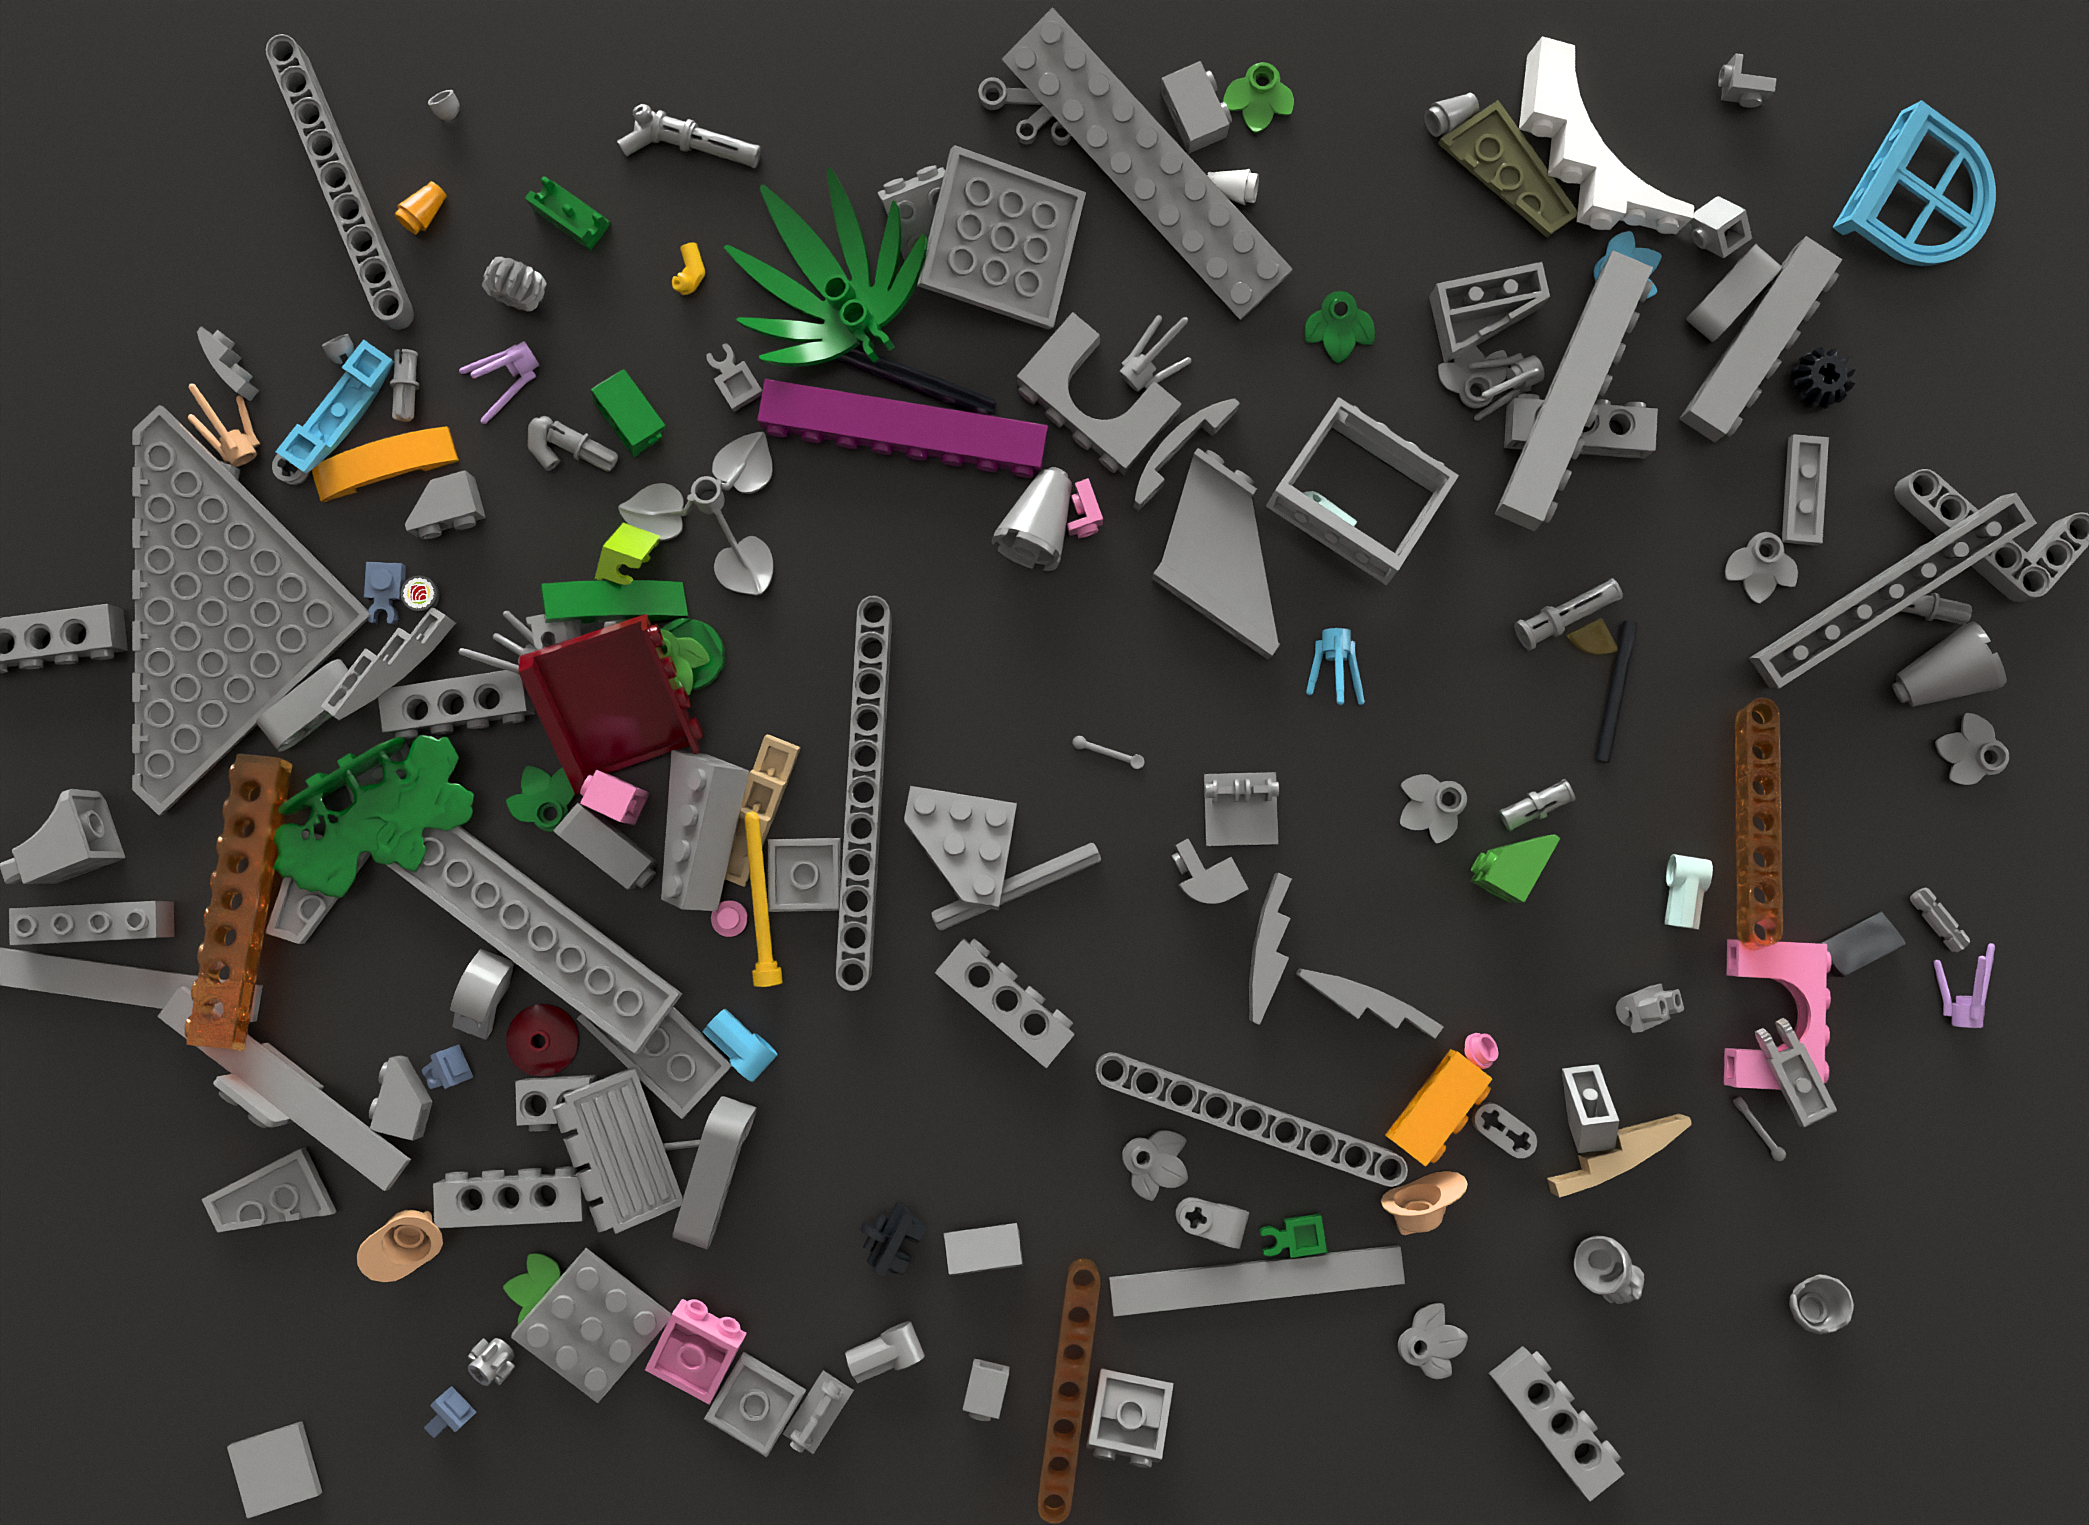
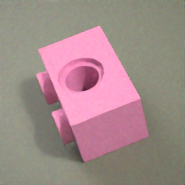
M596 770L594 775H589L582 785L580 794L583 795L580 804L619 822L635 825L650 792L613 775Z

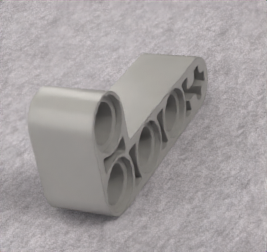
M721 1096L711 1111L700 1140L672 1238L706 1250L710 1247L742 1144L750 1132L757 1107Z

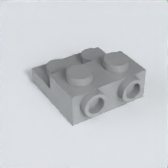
M1101 1369L1086 1444L1087 1449L1094 1450L1093 1457L1114 1461L1116 1454L1130 1457L1129 1464L1143 1468H1151L1152 1462L1159 1463L1163 1456L1174 1383Z

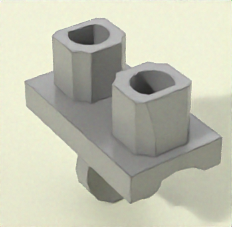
M1662 984L1651 985L1624 996L1616 1005L1618 1019L1623 1024L1630 1026L1632 1033L1643 1032L1671 1019L1670 1014L1684 1011L1680 991L1678 989L1663 991Z

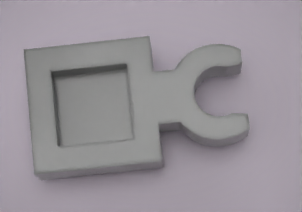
M725 343L722 345L727 353L724 361H715L711 353L707 354L706 357L708 363L715 371L722 372L721 375L714 378V381L733 412L762 396L763 391L745 361L736 366L734 365L736 360L735 354L731 347Z

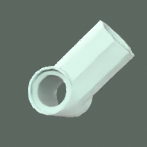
M1676 854L1670 857L1666 871V882L1670 886L1665 917L1666 925L1699 929L1704 892L1708 890L1712 880L1713 866L1710 860Z

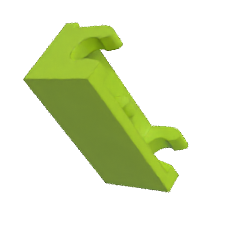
M622 523L603 545L594 579H607L622 585L631 584L633 578L629 575H622L618 569L622 564L627 565L629 568L639 569L642 563L648 562L651 558L648 554L659 544L660 535Z

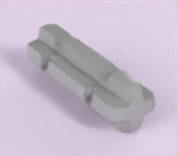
M1921 888L1910 896V901L1917 910L1921 909L1923 911L1921 915L1939 937L1943 936L1945 938L1943 942L1952 952H1959L1969 945V937L1963 930L1959 931L1957 929L1959 925L1943 905L1935 902L1936 897L1930 889Z

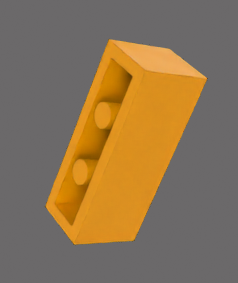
M1450 1049L1385 1136L1422 1165L1427 1166L1430 1161L1435 1163L1445 1152L1446 1145H1444V1142L1452 1132L1457 1134L1467 1123L1469 1117L1466 1113L1474 1103L1479 1105L1487 1097L1491 1090L1488 1084L1492 1078L1458 1051Z

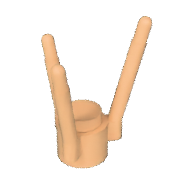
M190 384V391L220 434V442L194 415L190 414L188 420L219 452L225 463L239 467L253 460L257 456L254 448L259 446L260 443L253 432L244 398L239 395L236 397L245 434H241L239 430L227 432L196 385Z

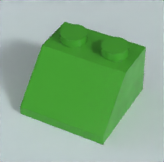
M1554 834L1541 836L1491 849L1486 854L1481 852L1471 868V871L1475 873L1471 882L1507 903L1525 902L1558 844L1560 837Z

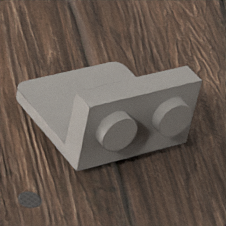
M934 165L923 168L916 173L918 177L905 182L903 178L892 180L884 184V190L877 192L887 215H889L893 200L899 206L901 253L904 261L922 233H924L927 240L929 239L945 174L943 167L937 169V166Z
M269 1043L261 1044L318 1089H323V1085ZM237 1075L218 1076L213 1082L220 1089V1097L232 1105L237 1106L239 1104L248 1111V1118L257 1126L273 1128L294 1123L293 1120Z

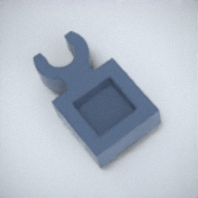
M366 562L364 598L374 600V604L368 609V612L371 614L367 618L369 623L378 624V615L380 612L386 611L388 614L387 623L391 625L397 624L399 615L396 608L393 607L394 600L402 601L401 588L405 583L406 565L402 563Z

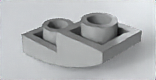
M201 326L197 331V335L209 362L220 377L235 392L251 401L259 390L249 383L253 376L237 364L242 358L232 350L235 343L219 330L212 334Z

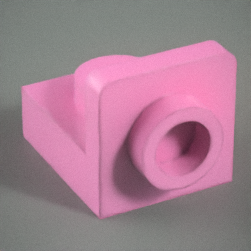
M1089 478L1075 483L1076 494L1071 495V499L1077 515L1084 514L1085 517L1067 524L1069 536L1077 534L1078 538L1088 537L1099 531L1097 527L1103 525V517Z

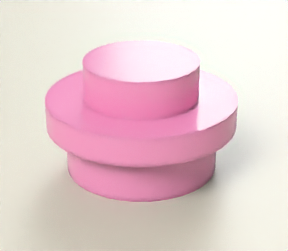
M723 901L719 903L718 911H713L711 915V923L715 931L726 937L740 934L746 928L748 922L746 909L736 901Z
M1474 1033L1466 1038L1464 1049L1466 1058L1480 1069L1492 1066L1493 1061H1496L1498 1058V1047L1494 1039L1485 1033Z

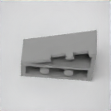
M1542 262L1436 284L1429 299L1444 363H1448L1536 312L1544 305L1550 297Z

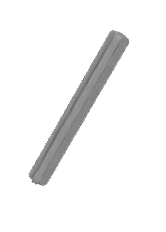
M1089 843L1004 880L1000 905L1099 863L1101 856L1096 845ZM958 900L934 910L932 918L937 929L942 931L990 909L963 905Z

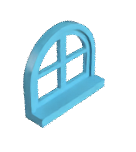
M1921 100L1900 112L1832 228L1842 235L1856 231L1888 255L1911 265L1932 266L1960 257L1979 242L1985 234L1994 213L1996 186L1989 160L1972 137ZM1926 133L1955 153L1935 189L1906 169ZM1961 162L1967 168L1973 186V206L1970 215L1942 195ZM1897 182L1926 202L1906 239L1876 219ZM1933 209H1936L1962 228L1957 236L1945 244L1924 246L1914 243Z

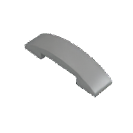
M1235 398L1200 410L1177 426L1163 440L1151 456L1140 478L1133 505L1138 512L1164 485L1165 479L1158 471L1201 428L1213 436L1237 412L1240 403Z

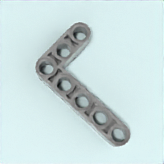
M1928 469L1918 470L1902 478L1895 486L1894 493L1897 501L1937 537L1978 511L1939 475ZM1913 482H1917L1921 486L1922 496L1914 491ZM1941 505L1949 511V519L1944 518L1941 514ZM2079 512L2057 520L2028 552L2024 551L2013 540H2010L1971 566L2013 602L2020 603L2043 596L2089 546V514ZM2070 525L2076 529V538L2070 533ZM2047 551L2053 555V565L2047 560ZM1996 553L2000 554L2003 558V567L1997 564L1995 559ZM2023 577L2029 580L2031 585L2030 591L2024 587Z

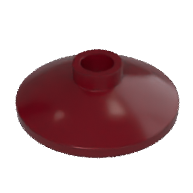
M537 1004L525 1008L512 1020L507 1031L506 1047L512 1062L521 1071L532 1076H551L564 1070L573 1061L579 1047V1032L576 1023L565 1010L551 1004ZM537 1034H541L545 1038V1044L542 1048H538L534 1044V1037Z

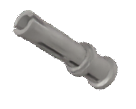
M661 110L657 112L651 130L652 142L659 143L664 141L680 146V150L684 152L696 149L749 165L752 168H756L761 153V146L749 144L698 128V124L694 120L681 121L668 117L666 112ZM712 143H716V144H719V145H722V146H725V147H729V148H732V149H735V150H738V151H734V150H731V149H727V148H724V147H721V146H718V145H714V144H712Z
M1611 578L1607 582L1556 608L1546 606L1541 609L1540 614L1525 622L1523 620L1515 622L1516 635L1521 644L1530 651L1536 648V643L1550 636L1557 637L1565 631V626L1592 614L1616 600L1622 599V590L1619 584Z

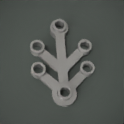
M994 77L983 80L978 89L979 101L988 110L1000 109L1004 104L1043 105L1029 89L1006 88L1003 81ZM989 93H997L999 95L996 101H989L986 97ZM1042 106L1028 120L1020 121L1016 127L1018 141L1026 145L1033 143L1037 138V131L1053 115ZM1058 121L1055 122L1051 128L1053 142L1061 146L1068 144L1072 136L1068 133L1065 137H1058L1055 132L1058 129L1065 128ZM1023 128H1030L1033 130V133L1026 137L1020 131Z

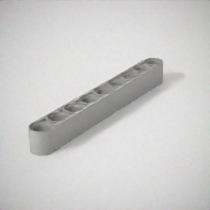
M284 34L275 35L266 45L267 58L371 309L391 329H405L413 321V307L311 62L293 38ZM293 52L292 56L288 60L283 61V58L287 54ZM306 84L302 91L296 93V89L300 85ZM319 115V118L316 122H314L313 124H309V121L313 116ZM332 146L329 154L321 156L325 148ZM346 177L342 186L334 188L337 180ZM359 209L355 218L347 220L352 210ZM372 240L371 247L361 252L363 243ZM380 272H386L383 281L374 284L376 275ZM399 303L397 312L387 316L388 308L393 304Z
M1109 1052L1103 1054L1096 1062L1095 1070L1098 1080L1101 1084L1111 1089L1385 1186H1398L1407 1177L1408 1168L1406 1162L1401 1156L1389 1149L1118 1053ZM1109 1060L1118 1061L1122 1065L1121 1075L1113 1080L1105 1078L1101 1072L1104 1063ZM1145 1072L1154 1074L1157 1080L1154 1089L1148 1092L1139 1090L1136 1085L1138 1076ZM1177 1085H1186L1191 1091L1189 1100L1183 1104H1177L1171 1099V1092ZM1213 1097H1220L1225 1102V1109L1218 1116H1210L1206 1112V1104ZM1246 1110H1256L1259 1113V1122L1253 1128H1244L1240 1122L1241 1115ZM1281 1122H1290L1294 1128L1292 1136L1284 1141L1277 1139L1275 1135L1276 1127ZM1325 1134L1328 1139L1326 1149L1319 1153L1313 1152L1310 1148V1141L1315 1135ZM1354 1146L1360 1147L1362 1150L1360 1162L1354 1165L1347 1164L1345 1161L1347 1150ZM1386 1159H1394L1397 1164L1395 1173L1390 1177H1382L1380 1173V1166Z

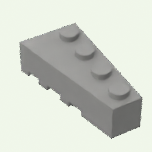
M671 751L662 900L683 910L718 911L749 770L708 754L698 753L694 755L693 752Z

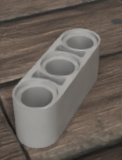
M1755 244L1692 311L1686 320L1713 343L1774 278L1782 266Z
M341 659L331 661L320 668L259 716L256 723L279 752L293 747L332 717L321 705L348 671V668Z

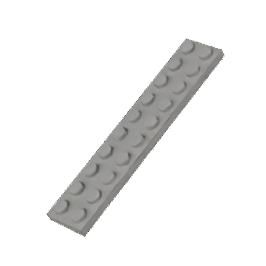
M1053 7L1002 58V61L1240 320L1293 272L1289 264Z
M460 826L447 832L441 829L424 828L422 837L427 850L416 872L401 868L397 862L387 865L634 1054H638L682 995L681 992Z

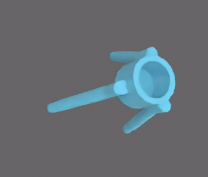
M1344 628L1322 630V640L1315 641V657L1308 680L1307 695L1313 694L1323 654H1326V660L1335 661L1337 704L1342 705L1344 703L1343 661L1347 660L1348 656L1357 702L1359 705H1363L1365 700L1355 655V641H1351V630Z

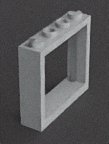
M1338 397L1272 494L1266 507L1387 585L1402 566L1459 475L1445 467L1444 463L1436 461L1422 452L1414 443L1405 441L1390 431L1385 424L1376 422L1362 413L1357 406L1354 405L1353 407ZM1331 428H1334L1433 493L1395 553L1292 486Z

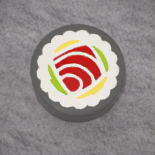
M420 575L413 576L403 584L401 599L409 609L424 613L428 612L431 607L435 608L438 604L440 591L437 584L431 579Z

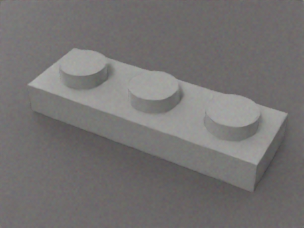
M1795 434L1788 437L1782 528L1783 543L1816 546L1823 543L1829 437Z

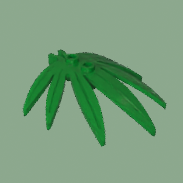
M831 167L827 168V178L832 208L843 254L852 276L851 281L848 280L835 257L812 228L772 190L763 184L760 185V191L767 208L790 253L807 278L825 298V301H821L805 287L768 264L730 245L724 246V249L735 262L764 289L792 308L825 322L824 324H815L792 320L738 317L736 320L741 326L759 334L786 341L813 342L762 354L759 358L763 363L788 367L816 365L843 356L859 344L863 345L864 351L874 363L879 358L874 353L875 346L869 339L871 335H874L880 344H885L889 351L895 348L881 328L888 324L903 309L913 294L926 257L928 240L924 233H922L896 276L901 251V218L899 206L895 200L891 203L877 264L875 284L871 287L869 259L862 230L852 204Z

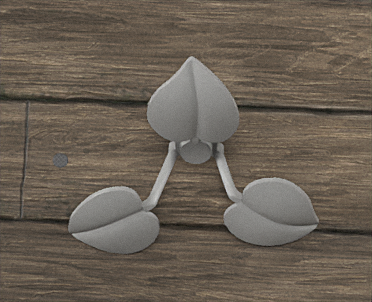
M764 432L742 436L722 448L714 458L712 472L716 479L709 476L698 478L691 487V494L688 495V502L684 508V499L681 493L675 487L666 483L647 486L630 500L619 505V511L627 524L660 535L659 541L673 539L682 532L683 521L681 516L688 515L694 504L705 514H715L731 545L730 548L720 551L715 559L714 571L718 581L725 588L733 592L754 596L763 594L770 585L774 566L773 557L768 546L755 536H748L737 544L721 512L725 502L722 490L728 491L734 486L740 493L750 494L761 490L770 481L773 473V462Z

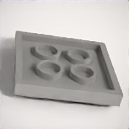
M585 1248L512 1332L511 1338L595 1402L599 1403L668 1323L671 1313L593 1252Z

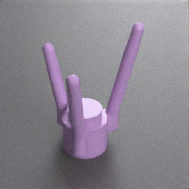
M525 341L459 369L460 374L471 372V377L477 378L506 365L513 377L519 373L521 375L481 418L482 424H486L527 382L536 378L532 370L540 365Z
M1993 943L1988 944L1986 956L1982 955L1978 958L1973 996H1956V1003H1952L1941 961H1934L1936 977L1943 999V1015L1952 1016L1953 1026L1983 1027L1985 1000L1995 951Z

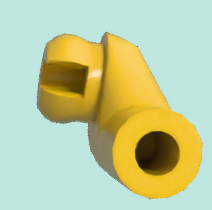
M693 242L680 247L685 268L681 273L672 278L673 289L682 295L695 292L705 276V268L697 243Z

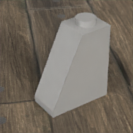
M577 803L553 830L558 836L626 889L635 890L637 886L642 889L656 874L652 870L658 863L654 858L602 813L585 805Z

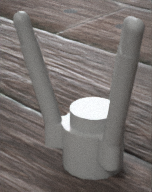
M1160 315L1156 316L1132 353L1121 363L1124 367L1119 373L1135 391L1139 392L1143 387L1147 390L1154 381L1158 383L1191 363V358L1187 357L1154 376L1152 374L1156 367L1151 361L1188 323L1187 317H1183L1146 356L1140 355L1162 321Z
M1521 353L1505 358L1470 362L1468 364L1470 369L1511 366L1506 372L1508 381L1483 392L1481 395L1483 399L1514 388L1477 413L1474 419L1476 421L1483 419L1518 395L1531 391V386L1543 382L1545 373L1541 361L1534 355L1523 358Z
M504 611L503 616L534 645L532 632L509 611ZM498 633L493 634L494 640L520 656L538 650L535 645L533 647L528 644L525 648H522ZM543 642V644L545 645V647L550 646V645L546 644L545 642ZM460 648L458 651L460 655L519 674V665L465 648Z

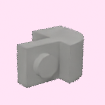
M1189 839L1173 846L1177 852L1172 855L1175 865L1181 875L1187 872L1190 879L1178 884V886L1192 900L1204 904H1216L1225 902L1248 890L1232 857L1205 870Z
M483 949L478 951L463 973L454 993L450 1011L455 1012L452 1027L485 1040L488 1038L493 1030L497 1004L510 988L514 966L512 960Z

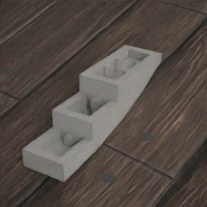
M431 607L411 634L398 627L377 656L368 649H364L321 707L340 720L372 702L402 680L426 658L453 628L456 622Z
M1280 873L1274 874L1265 898L1252 950L1249 977V1020L1259 1025L1289 960V957L1276 952L1291 919L1278 913V909L1292 880Z
M1300 968L1295 973V975L1354 1018L1359 1019L1365 1009H1367L1390 1027L1397 1029L1405 1019L1428 1037L1435 1039L1444 1028L1414 1007L1375 988L1339 976Z

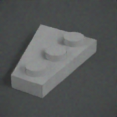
M303 830L301 832V837L304 840L308 839L309 831ZM314 833L315 839H321L323 837V835ZM370 852L359 854L356 874L370 857ZM284 877L265 933L294 943L305 944L338 898L325 896L320 891L309 892L305 889H299L293 877Z
M306 1147L201 1199L217 1232L337 1213Z

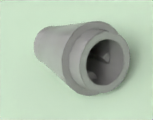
M1467 93L1432 103L1424 114L1427 129L1435 137L1447 135L1479 111L1478 100L1474 94Z

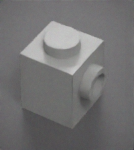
M1719 196L1693 213V219L1691 220L1693 231L1691 236L1695 244L1701 249H1707L1725 258L1752 239L1746 210Z

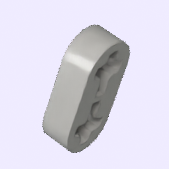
M1483 1102L1474 1108L1471 1114L1473 1127L1506 1153L1516 1158H1526L1535 1152L1537 1147L1535 1133L1505 1109L1492 1102ZM1493 1110L1496 1111L1494 1118L1502 1124L1500 1130L1491 1125H1487L1484 1129L1483 1124L1485 1121L1481 1117L1484 1111L1487 1113H1492ZM1509 1130L1517 1135L1525 1133L1523 1139L1527 1145L1524 1149L1521 1147H1516L1515 1150L1512 1149L1514 1141L1506 1136Z

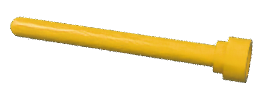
M750 811L745 815L744 819L759 961L755 963L756 969L752 971L754 986L767 987L781 984L783 981L781 967H777V961L773 960L760 821L758 814Z

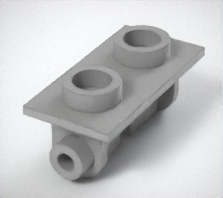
M823 1370L783 1435L792 1440L790 1446L798 1452H803L806 1449L814 1454L854 1390Z

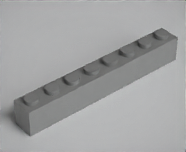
M1614 250L1609 255L1597 278L1495 515L1534 532L1542 522H1550L1558 503L1552 501L1557 490H1564L1572 472L1566 469L1571 458L1577 459L1585 443V439L1581 438L1580 435L1584 426L1591 427L1598 413L1599 407L1594 406L1598 395L1604 396L1613 376L1607 374L1612 363L1618 364L1626 348V344L1621 343L1625 332L1629 334L1632 332L1640 313L1635 312L1638 301L1644 303L1652 288L1653 282L1648 281L1653 269L1652 266Z
M2017 493L2000 496L1749 659L1769 688H1781L2034 526L2037 522Z

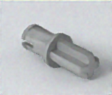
M397 349L394 351V379L390 381V387L393 388L392 417L397 421L410 422L414 418L415 391L419 389V383L416 382L418 353L414 350L402 349L401 354V350Z
M555 421L552 425L555 430L549 429L546 440L574 454V459L580 460L582 458L606 472L615 467L618 460L617 453L591 440V435L587 433L582 435L561 424L559 421Z
M1933 593L1931 596L1924 595L1902 609L1901 612L1924 616L1926 621L1939 619L1964 625L1971 618L1972 606L1967 603L1940 598L1938 593Z

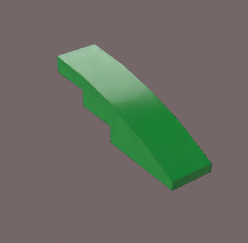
M610 580L543 583L540 586L545 623L580 620L581 624L615 621L617 624L647 614L650 622L688 617L683 582L633 580L631 584L622 585Z

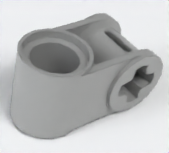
M1188 1197L1178 1204L1175 1216L1177 1222L1186 1232L1207 1238L1221 1245L1240 1249L1249 1212L1222 1203L1216 1204L1199 1198ZM1195 1207H1197V1211L1202 1215L1201 1220L1195 1219L1193 1224H1191L1185 1215L1187 1212H1193Z

